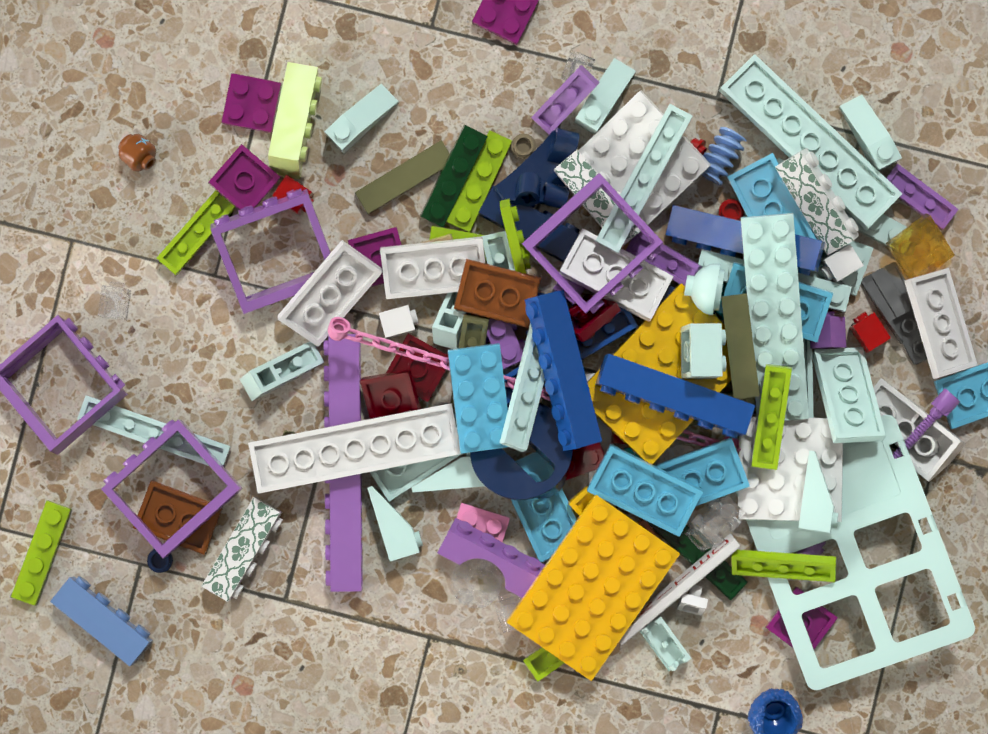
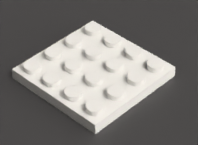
M641 90L578 151L581 154L585 151L594 161V164L591 165L597 173L602 171L611 181L610 185L616 191L618 190L622 193L664 114ZM682 135L640 213L641 218L647 225L711 166L684 135Z
M752 417L746 435H739V447L741 448L739 458L750 486L738 491V519L799 521L810 450L815 451L835 506L834 512L839 513L838 522H842L843 443H833L828 419L809 418L784 421L778 468L773 470L751 467L757 428V417Z

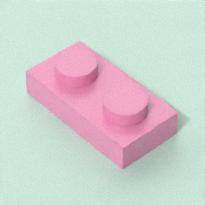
M461 503L457 519L466 521L472 527L491 534L495 539L503 542L510 520L509 517Z

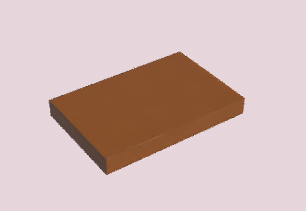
M466 259L454 309L529 328L530 319L526 314L525 299L538 295L542 278Z
M151 480L137 516L156 537L167 541L201 511L209 501ZM223 507L180 546L205 555Z

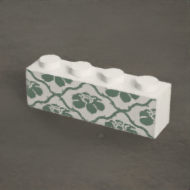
M805 148L781 162L775 168L818 240L825 242L824 250L829 255L854 241L859 236V229L856 222L849 218L844 211L845 204L839 196H835L832 191V183L829 177L820 171L816 155Z
M578 150L554 169L556 175L573 195L577 194L598 174L591 166L594 164L591 157L585 151L581 154ZM600 171L599 173H600V174L606 179V181L610 184L611 181L607 178V176H606L602 171ZM599 189L583 204L584 208L601 228H603L615 205L602 189ZM635 225L632 227L623 246L641 232Z
M253 497L201 587L227 602L231 601L232 597L237 599L244 588L241 582L245 575L250 577L257 566V563L254 562L258 553L263 555L270 543L266 539L271 531L276 533L283 521L280 518L282 512L261 499Z

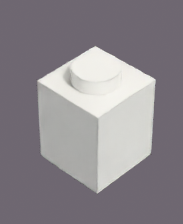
M851 244L821 261L823 267L820 269L827 281L832 280V282L836 283L864 265Z
M409 305L379 313L386 339L416 331L414 325L419 324L415 309L410 311Z

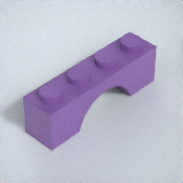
M455 518L437 552L459 565L467 560L477 558L492 562L504 575L505 589L523 598L545 566L538 559L525 555L514 546L506 545L495 539L491 534L484 533L472 527L468 522Z

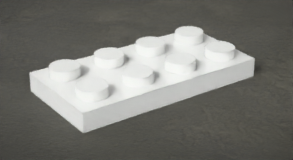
M582 228L559 273L568 280L596 294L636 256L623 249L616 253L596 242L595 240L598 236ZM644 261L640 264L643 269L636 276L631 278L628 275L621 282L624 286L614 296L609 293L604 299L614 301L619 307L650 322L674 276Z
M483 236L380 247L386 299L458 292L466 259L486 263Z
M341 240L278 314V320L319 347L329 334L328 326L331 319L334 317L344 318L382 274V268Z
M949 268L904 280L933 379L978 366Z

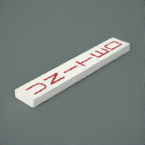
M730 533L647 602L619 643L624 645L739 549L740 545Z

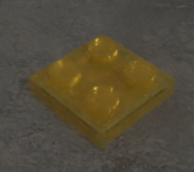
M927 213L886 242L887 247L908 279L932 273L955 256L931 215Z

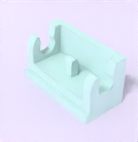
M660 615L640 630L642 636L668 671H675L680 664L692 659Z

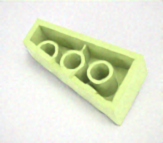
M291 62L287 63L268 152L269 167L279 176L285 177L288 175L294 179L301 178L303 162H306L308 147H306L307 139H310L313 124L310 123L311 116L316 114L317 109L315 94L320 92L322 77H318V67Z

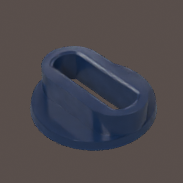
M541 403L538 404L529 445L554 468L553 474L545 481L536 482L502 448L470 452L474 472L489 490L504 498L528 500L533 498H549L562 489L571 463L573 449L563 451L558 439L559 432L556 421L552 416L551 408Z

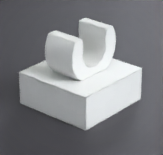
M694 585L689 590V594L685 593L679 599L677 610L702 616L708 599L700 597L702 586Z

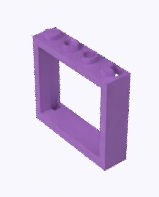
M600 173L522 243L586 314L589 311L594 314L605 304L602 299L610 293L614 296L624 286L621 282L628 275L633 278L643 269L640 265L647 258L652 261L663 251L660 248L663 241ZM599 189H602L646 236L651 244L589 301L585 302L536 247Z
M301 188L295 191L291 190L286 193V197L278 200L277 197L266 199L262 202V206L253 208V206L244 207L238 210L239 214L231 217L228 214L222 215L221 218L215 219L214 223L211 224L212 235L243 314L294 296L314 272L246 297L221 233L304 204L325 260L331 251L307 189L303 191Z
M59 315L53 318L0 364V391L49 451L57 455L128 395L123 389L125 383L117 374L112 376L107 370L110 366L101 355L96 357L91 351L94 346L85 336L80 338L75 332L78 330V327L70 318L65 320ZM64 332L113 391L57 438L8 378L60 333Z
M173 419L161 429L164 433L157 439L154 437L150 438L142 446L144 451L138 456L135 454L131 455L123 463L125 468L118 474L115 471L104 480L106 485L101 488L162 558L168 557L243 489L189 427L179 419L176 422ZM179 431L223 480L227 487L163 544L114 489Z

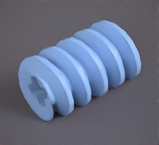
M720 127L719 133L721 136L716 135L713 139L716 145L710 144L708 149L711 153H704L703 155L711 166L701 175L718 185L723 184L719 175L728 176L724 167L733 168L734 166L729 159L738 160L739 158L735 150L744 151L745 148L740 142H747L744 137L727 127Z

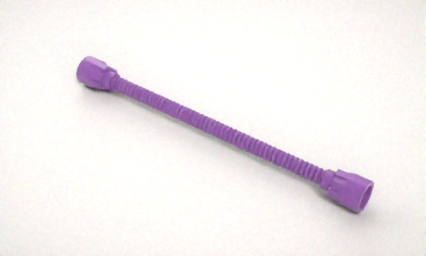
M944 389L931 403L933 407L930 410V415H927L925 420H922L923 422L916 427V430L914 429V432H911L910 437L905 439L907 449L913 447V444L924 435L926 429L928 430V427H931L935 420L940 419L943 415L947 417L960 403L947 389ZM900 447L896 449V452H893L894 459L903 456ZM826 541L799 550L796 553L821 555L825 551L822 547L826 544Z

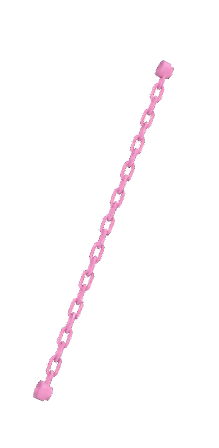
M334 317L329 323L328 333L330 338L335 341H341L345 338L450 370V367L447 366L449 362L447 357L428 353L415 347L350 328V323L342 317ZM348 332L355 333V337L349 336ZM363 336L373 339L372 342L363 340ZM380 341L390 344L389 348L379 345ZM397 347H400V348H403V349H407V350H406V352H402V351L397 350ZM414 352L424 354L423 358L414 356ZM431 357L440 359V363L430 360ZM504 375V379L508 380L505 383V387L514 389L516 378ZM543 387L540 397L550 401V397L547 396L548 393L545 387ZM684 430L682 433L690 435L689 438L681 436L677 438L678 440L702 447L720 441L700 434H694L688 430ZM700 438L706 441L705 443L696 441V439ZM732 438L737 453L739 454L741 448L739 447V440L737 438Z

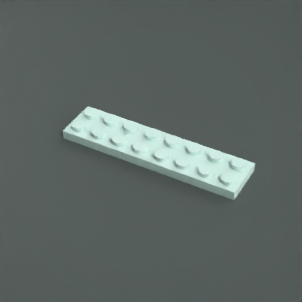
M755 54L719 89L722 95L789 158L805 148L809 152L812 151L819 161L818 167L822 174L825 173L831 180V189L835 196H839L845 204L844 210L866 231L902 195L888 179Z
M793 213L741 217L746 289L760 393L759 397H755L757 421L766 364L792 367L784 421L809 419Z

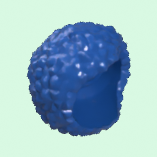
M771 688L755 698L748 712V721L754 734H797L802 728L803 716L797 700L793 698L789 691Z

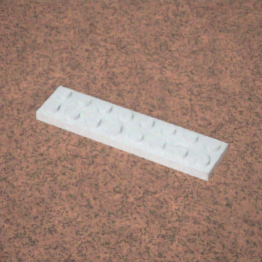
M452 403L248 443L258 494L461 454Z

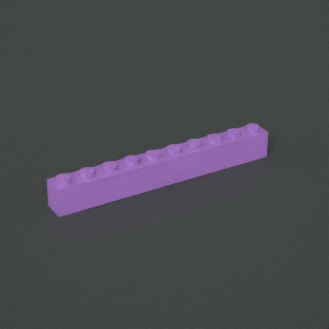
M328 334V340H324V356H328L329 366H324V381H329V391H324V406L329 407V417L324 418V428L361 421V343L345 338L341 341H335ZM348 334V335H349V336H352V337H355L356 334ZM356 474L325 481V483H330V494H325V509H330V519H325V534L330 535V545L325 547V558L330 560V571H326V586H330V592L363 590L362 474Z

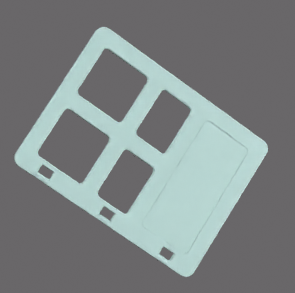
M891 415L881 416L886 434L883 441L843 443L842 522H838L837 528H832L831 533L799 528V521L746 519L757 551L794 553L830 539L836 540L848 576L839 581L795 595L792 592L788 579L767 577L806 683L813 690H821L969 638L975 631L973 619L896 419ZM898 442L903 456L894 459L889 445ZM909 513L922 545L921 551L868 569L861 556L854 532L896 515ZM927 517L932 532L923 535L918 520ZM930 569L950 618V623L947 626L910 639L895 642L875 593V588L915 572ZM956 593L961 608L952 611L947 596ZM855 595L861 605L876 649L873 652L839 664L822 668L819 665L802 614L814 608Z

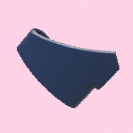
M561 128L553 130L517 169L494 187L501 199H510L511 203L523 206L542 204L560 209L565 205L569 196V188L565 187V184L556 175L554 169L577 150L579 133Z

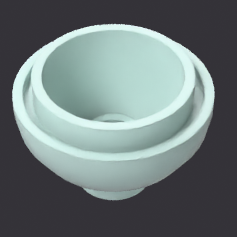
M709 264L700 269L695 276L687 275L684 295L691 296L696 307L708 315H713L714 310L719 311L725 270L720 269L721 264Z

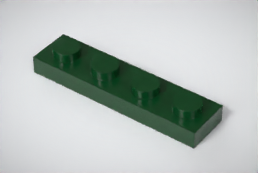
M463 125L420 217L444 227L488 137L487 135L467 125Z

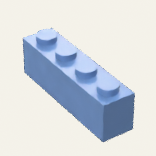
M74 576L69 577L50 602L128 666L134 665L153 641L149 637L150 632L139 624L137 627L129 621L131 617L122 609L118 608L116 611L109 605L111 601L100 592L95 594L90 590L91 584L81 576H78V578Z

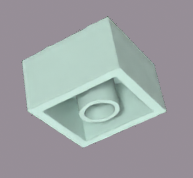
M722 323L688 324L681 327V379H714L723 376L722 372L726 371V357L722 356V345L726 343V332L722 330Z

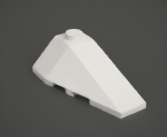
M882 378L874 386L880 415H891L896 419L905 442V439L910 437L911 432H914L913 430H916V427L929 414ZM937 420L933 422L931 427H928V430L926 429L924 435L913 444V447L908 449L916 472L928 482L946 468L966 445L964 441Z

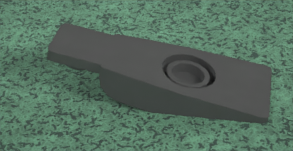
M892 262L864 277L861 284L899 343L903 344L912 363L917 365L927 360V356L904 282L906 279L898 264Z

